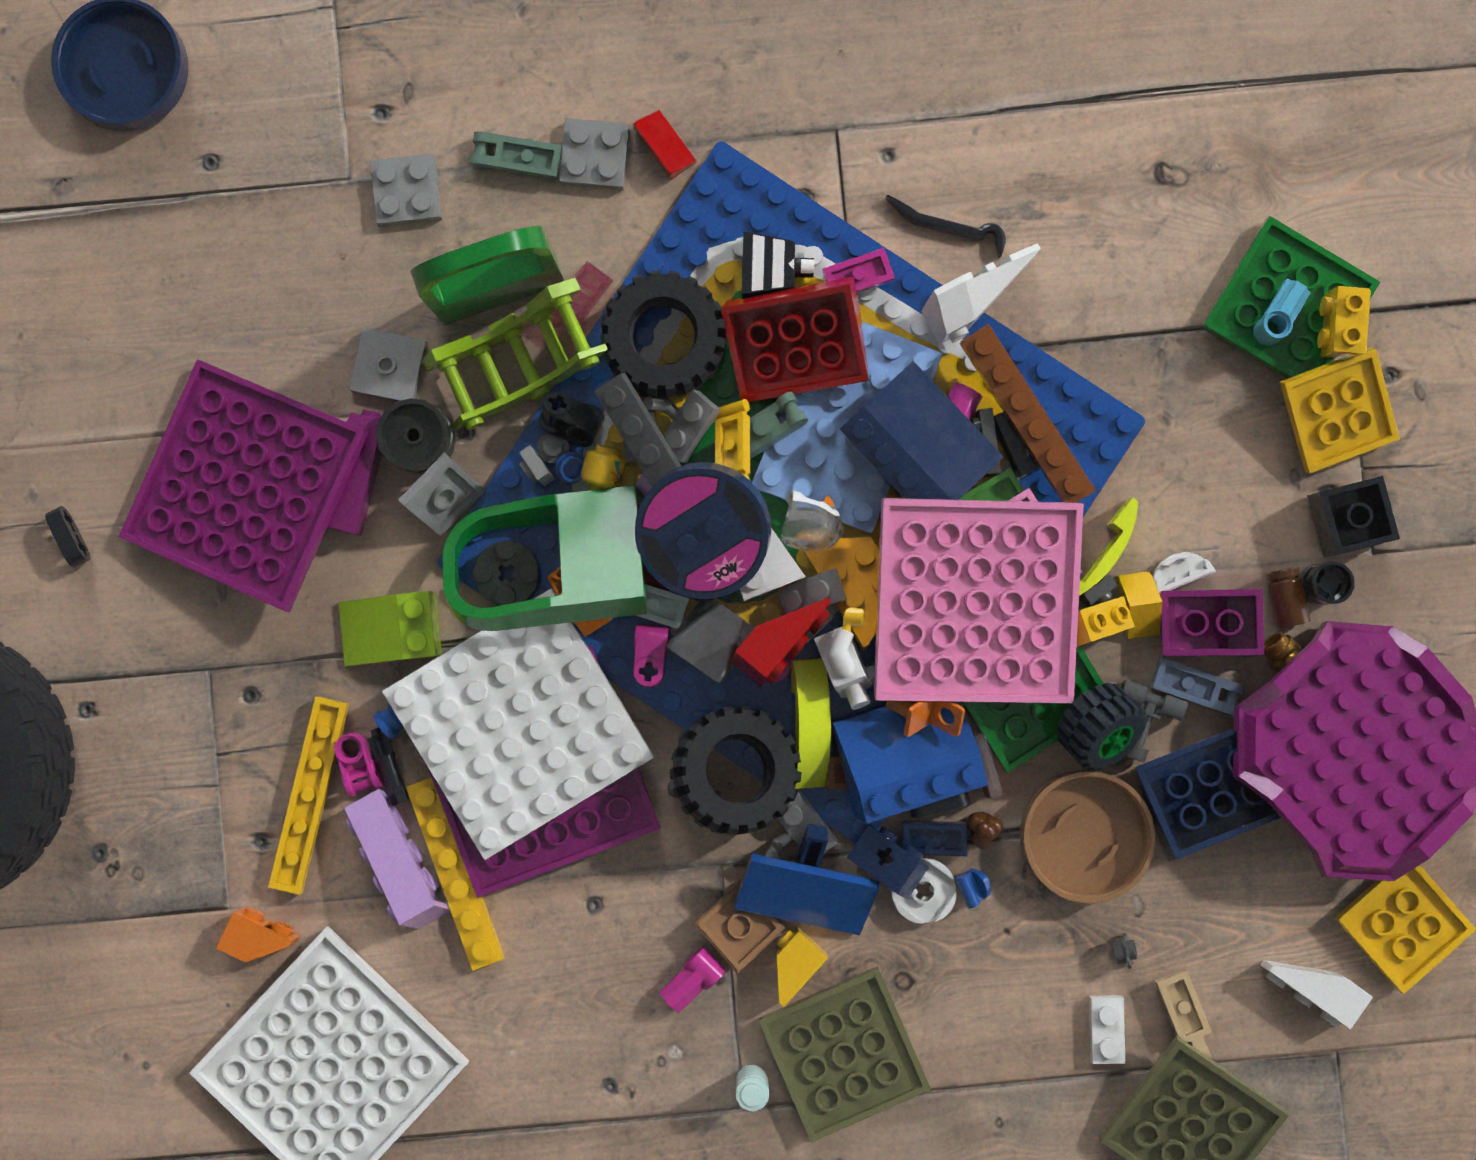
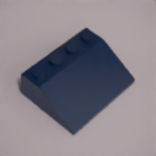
M914 361L840 428L842 433L905 499L959 500L1003 458L1001 453Z
M1234 728L1134 768L1147 807L1151 813L1156 833L1169 862L1281 818L1266 800L1233 777V752H1237V732H1234Z

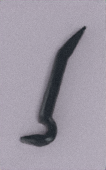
M890 195L886 196L885 199L906 220L916 226L974 241L983 240L985 234L992 233L996 238L997 256L1001 258L1006 243L1005 232L1001 226L987 223L976 228L917 212L912 207Z

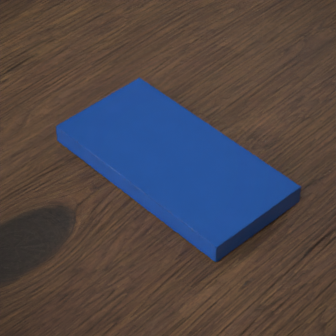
M752 853L734 901V909L860 935L880 889L879 881Z

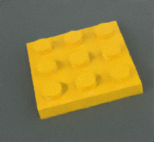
M1369 347L1366 353L1362 355L1351 354L1280 381L1303 468L1309 474L1400 440L1376 348Z
M1421 865L1395 881L1376 880L1334 917L1398 992L1405 994L1476 931L1472 923Z

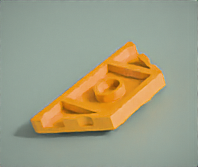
M871 537L801 541L799 548L816 575L831 569H837L847 599L834 604L842 618L844 617L845 610L850 607L860 608L865 612L863 626H852L851 632L854 634L863 651L866 650L876 635L879 549Z

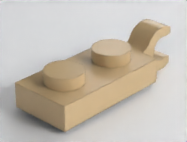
M1183 969L1154 980L1175 1034L1212 1059L1203 1036L1211 1034L1212 1031L1188 971Z

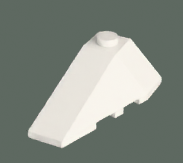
M1038 243L1007 256L999 263L1000 266L997 268L992 262L985 265L974 276L971 272L966 273L933 290L921 312L940 344L948 340L955 343L969 334L968 329L1035 258L1041 249Z

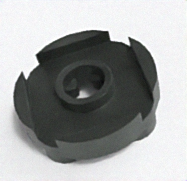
M506 540L494 543L484 549L477 558L473 570V577L479 592L488 601L499 605L528 600L536 591L539 583V564L535 555L527 547ZM512 565L515 568L512 573L515 577L514 580L510 582L505 579L502 582L499 579L501 576L499 569L502 566L508 568Z

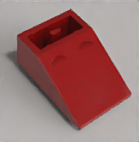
M828 598L756 626L736 649L731 663L759 687L762 688L767 681L772 685L788 665L784 662L785 659L789 656L794 660L809 640L806 637L807 633L810 631L815 635L831 614L827 611L831 600Z

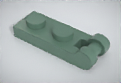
M481 131L474 132L473 143L475 144L474 153L470 154L469 165L481 169L490 168L554 180L558 179L562 145ZM488 147H496L494 156L487 155Z
M793 392L781 395L775 403L750 418V459L800 429L808 422L804 411H799L796 405L798 400ZM786 412L788 418L782 423L779 416Z

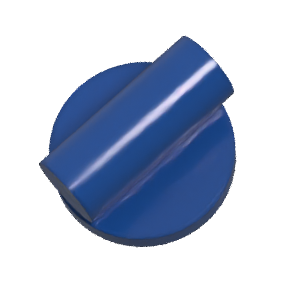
M971 868L955 877L969 909L978 906L980 901L987 898L991 893L990 880L982 871Z

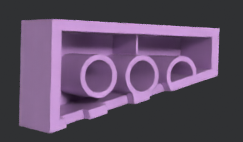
M377 789L344 808L348 815V818L345 819L346 825L352 835L358 836L362 845L359 848L360 855L367 865L371 864L375 873L373 882L377 890L381 894H385L389 902L386 909L394 923L420 929L451 912L447 900L441 902L435 892L439 884L434 875H431L425 867L422 868L420 862L423 861L420 849L412 839H406L405 835L409 833V829L396 805L392 806L387 792Z

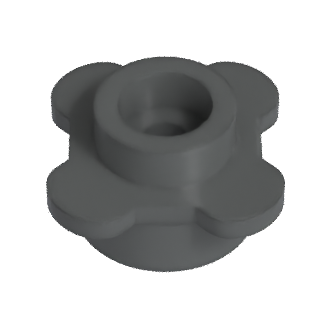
M1122 933L1123 936L1121 938L1113 939L1114 954L1118 966L1127 964L1128 969H1131L1133 960L1138 959L1134 940H1128L1126 933Z

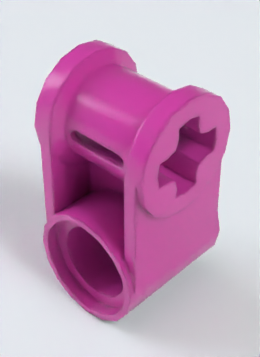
M636 624L633 672L636 681L644 687H655L663 680L665 659L668 652L669 626ZM651 663L653 669L658 671L657 676H652L651 681H646L645 676L640 674L641 669H646L647 664Z
M356 731L340 737L335 743L334 751L348 796L354 797L357 792L371 787L376 789L382 788L383 780L377 763L374 762V755L367 736ZM348 739L355 740L358 743L359 753L357 756L347 753L345 744ZM365 776L368 777V778H366V779H362V780L357 781V779H359V778H362V777H365Z

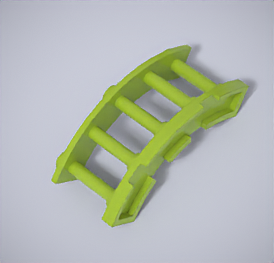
M576 278L547 286L535 298L525 304L528 311L518 317L515 313H511L489 325L488 327L491 332L474 340L471 335L431 349L422 360L427 372L435 369L444 372L462 412L451 424L453 430L465 427L467 431L475 429L484 424L483 419L530 398H532V401L542 399L546 394L550 393L549 388L580 370L592 368L600 363L599 357L608 350L606 344L593 348L589 347L571 307L573 303L571 298L581 290ZM555 310H559L578 352L570 360H568L550 321L553 318L551 313ZM533 324L539 326L557 366L556 370L541 379L522 339L524 335L523 330ZM504 340L507 343L510 342L529 384L508 395L490 355L492 351L490 347ZM471 355L475 359L478 358L496 398V401L474 409L456 369L457 361Z

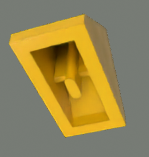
M1151 572L1118 575L1120 597L1124 596L1135 626L1125 630L1126 639L1160 635L1163 602Z

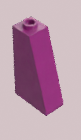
M363 409L361 415L351 412L346 421L365 429L369 433L327 528L362 536L382 456L376 438L378 421L382 416L380 413Z

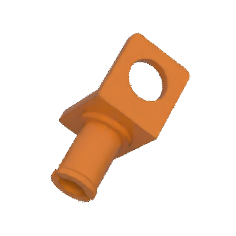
M952 701L886 702L888 710L894 711L906 718L903 733L906 737L912 736L929 724L954 737L961 734L965 709ZM942 708H947L953 713L954 724H947L942 719Z

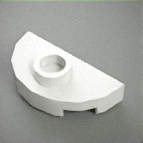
M1182 552L1172 554L1162 560L1154 571L1153 579L1161 595V591H1171L1215 573L1216 570L1210 561L1198 554Z

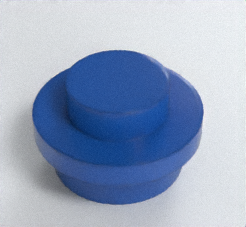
M567 451L561 454L555 462L557 477L567 484L580 482L582 480L581 470L584 457L574 451Z

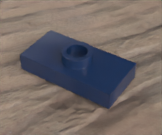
M903 820L902 847L904 848L906 844H909L924 855L967 857V822Z

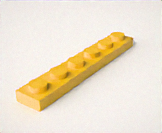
M315 696L268 888L301 895L304 891L336 761L334 747L337 740L342 737L350 703Z
M432 778L407 786L409 798L472 971L503 960L505 957L483 896L479 898L476 896Z

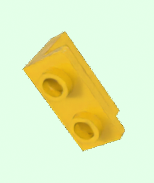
M1337 286L1322 297L1320 315L1323 316V329H1320L1317 338L1318 348H1321V358L1334 359L1344 353L1358 355L1366 353L1371 295L1369 288Z

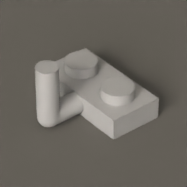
M697 390L690 392L680 409L667 399L649 396L643 399V404L647 410L662 411L673 420L663 436L678 461L684 463L688 462L721 411L720 408Z
M797 789L798 793L795 800L791 801L787 806L789 810L782 817L777 818L786 830L770 841L765 853L766 857L778 859L781 848L793 840L800 848L807 824L828 828L799 789ZM829 828L827 832L828 843L825 851L837 843V838Z

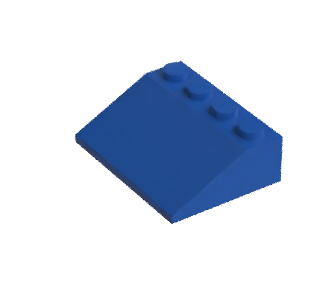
M886 706L831 722L854 816L866 824L988 785L982 756L965 714L961 734L957 737L931 724L912 736L906 737L903 734L906 718L894 711L888 710ZM942 708V719L947 724H954L953 713L947 708Z

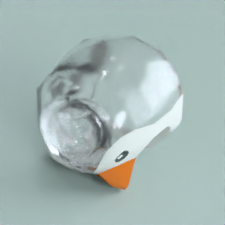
M788 490L786 501L789 506L782 530L781 542L794 549L807 552H822L834 546L840 539L844 527L841 525L840 514L835 509L829 495L820 502L809 499L800 492Z

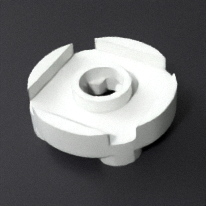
M922 857L921 860L930 867L919 883L923 885L925 882H929L931 884L929 886V890L932 892L931 896L928 898L924 895L921 899L917 898L918 891L916 888L908 899L896 894L892 890L890 894L895 907L903 917L914 923L924 924L936 922L949 914L956 901V884L952 873L944 864L932 858Z

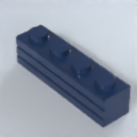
M807 824L795 863L819 868L828 843V828Z

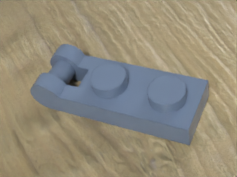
M1164 657L1159 658L1149 687L1234 717V707L1237 706L1240 695L1244 696L1246 686ZM1221 689L1227 691L1224 702L1217 700Z

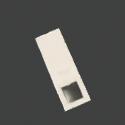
M1263 960L1260 965L1269 972L1266 976L1267 979L1282 989L1286 985L1296 991L1293 995L1296 1000L1309 1009L1313 1004L1322 1010L1319 1016L1336 1028L1341 1023L1351 1030L1373 998L1359 986L1337 972Z

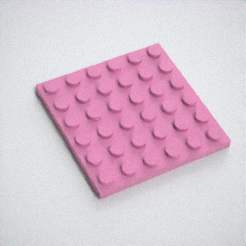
M881 498L874 699L880 701L1073 703L1084 504L1070 502Z

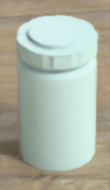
M757 1065L743 1067L736 1077L737 1102L743 1109L752 1112L761 1110L769 1099L767 1074Z

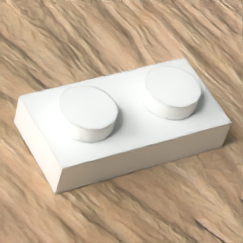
M1121 995L1089 996L1090 1062L1092 1064H1125L1124 997Z

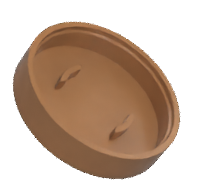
M1075 770L1050 779L1034 793L1022 816L1020 843L1029 869L1044 886L1067 900L1094 904L1110 901L1122 896L1141 880L1149 868L1154 854L1155 827L1146 803L1130 785L1119 778L1099 771Z

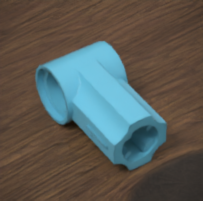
M1290 279L1283 281L1263 317L1254 326V336L1260 344L1266 346L1274 345L1291 332L1293 322L1311 294L1307 286L1299 281ZM1268 321L1277 325L1278 334H1274L1269 330Z

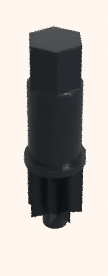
M379 727L370 730L372 737L367 739L392 806L409 800L406 785L395 757L396 752L394 753L389 738L384 733H381Z

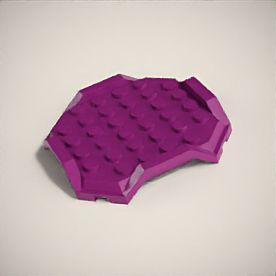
M1333 621L1323 622L1312 641L1276 676L1234 707V732H1237V752H1233V777L1266 800L1307 846L1313 855L1321 877L1395 881L1430 859L1474 814L1476 808V709L1472 696L1428 647L1393 626Z

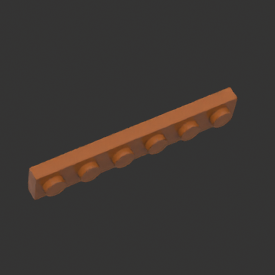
M987 324L959 343L1060 501L1077 503L1096 491L990 325Z

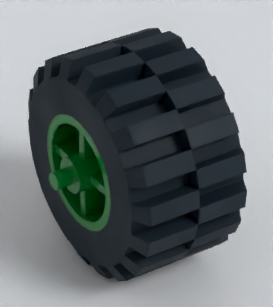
M1105 683L1097 685L1091 690L1084 692L1063 713V717L1058 723L1059 727L1056 730L1057 740L1085 770H1103L1121 760L1135 747L1146 729L1147 715L1117 684Z

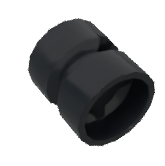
M1339 562L1313 564L1306 567L1300 574L1306 600L1313 605L1338 604L1346 601L1351 596L1355 587L1352 571L1346 565Z

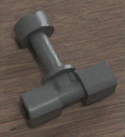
M1124 680L1121 689L1147 715V725L1142 733V737L1126 756L1145 763L1149 750L1144 749L1143 746L1153 718L1160 720L1161 715H1165L1182 721L1189 702L1167 694L1161 697L1148 692V687Z

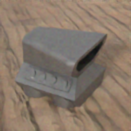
M713 598L700 599L667 647L721 684L734 666L731 663L734 652L754 630V627Z

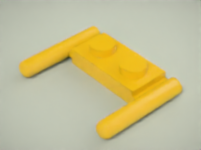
M743 399L719 407L721 411L713 422L715 423V463L732 468L749 479L750 416L747 415V412L750 410L748 401Z

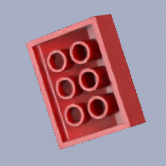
M854 277L727 300L721 307L741 400L746 399L748 402L780 397L787 392L798 394L869 381L861 313Z

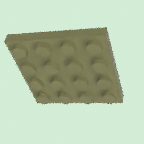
M878 966L758 1018L811 1143L931 1090Z
M1176 1035L1099 1137L1101 1143L1126 1160H1255L1289 1117V1114L1279 1104Z

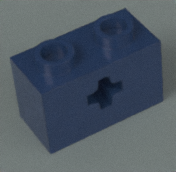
M868 825L847 856V859L896 894L908 899L930 867L921 860L924 854L909 844H906L904 848L897 844L895 841L898 836L885 827L881 826L878 831ZM889 854L894 859L891 864L886 860Z

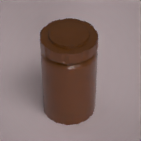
M1291 567L1266 574L1267 581H1270L1269 590L1278 628L1311 622L1302 579L1298 576L1300 574L1299 568Z

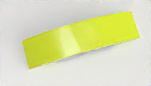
M1134 497L1125 500L1107 524L1108 527L1116 532V535L1080 580L1079 596L1097 584L1110 571L1123 553L1131 537L1137 516L1138 501Z
M822 658L791 660V692L795 694V753L799 752L801 762L796 764L797 771L802 772L801 782L796 783L795 789L825 787L831 745V712L827 669Z

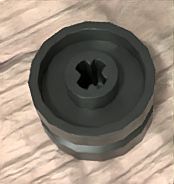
M414 398L397 401L387 408L378 421L376 431L379 450L387 461L406 472L421 475L444 452L451 457L454 452L456 436L451 425L452 423L445 413L425 400ZM419 431V439L412 441V439L416 438L414 433Z

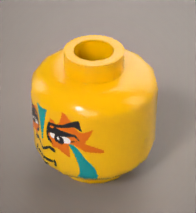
M597 444L595 449H589L586 452L581 470V479L589 484L588 490L621 486L627 465L625 458L620 456L621 450Z

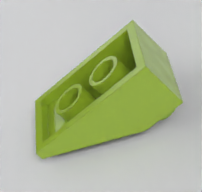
M421 591L338 602L345 666L442 655L436 592Z

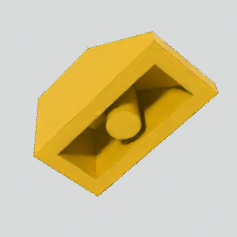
M799 927L793 932L788 929L776 942L779 946L776 950L778 999L783 1007L787 1005L828 959L827 953Z

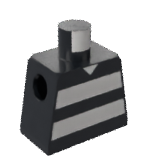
M743 232L742 298L794 288V277H814V258H795L794 241Z

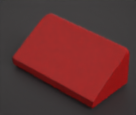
M660 110L633 123L634 131L670 180H673L697 162Z

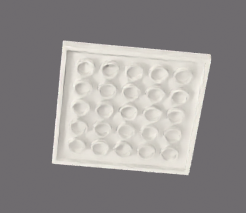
M551 588L534 599L555 596L556 594ZM573 622L501 631H480L382 691L484 860L654 758L653 753Z
M326 927L189 1074L279 1160H378L460 1073L469 1060L331 928Z

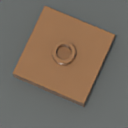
M742 879L693 923L696 929L736 974L785 929L777 918L734 909V901Z

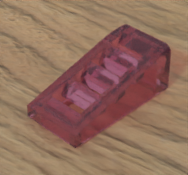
M588 261L573 277L576 278L578 285L581 283L593 292L590 297L581 290L575 294L585 302L582 307L575 301L571 304V307L577 311L575 316L579 325H581L613 282V279ZM588 273L601 282L598 288L585 279ZM555 310L551 313L554 317H556L558 320L564 323L559 313V310Z

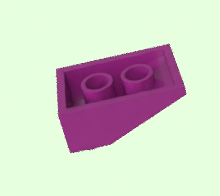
M1263 589L1161 591L1163 602L1162 656L1264 655Z

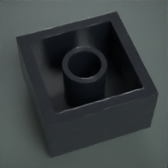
M1383 476L1307 495L1324 557L1336 556L1400 539Z

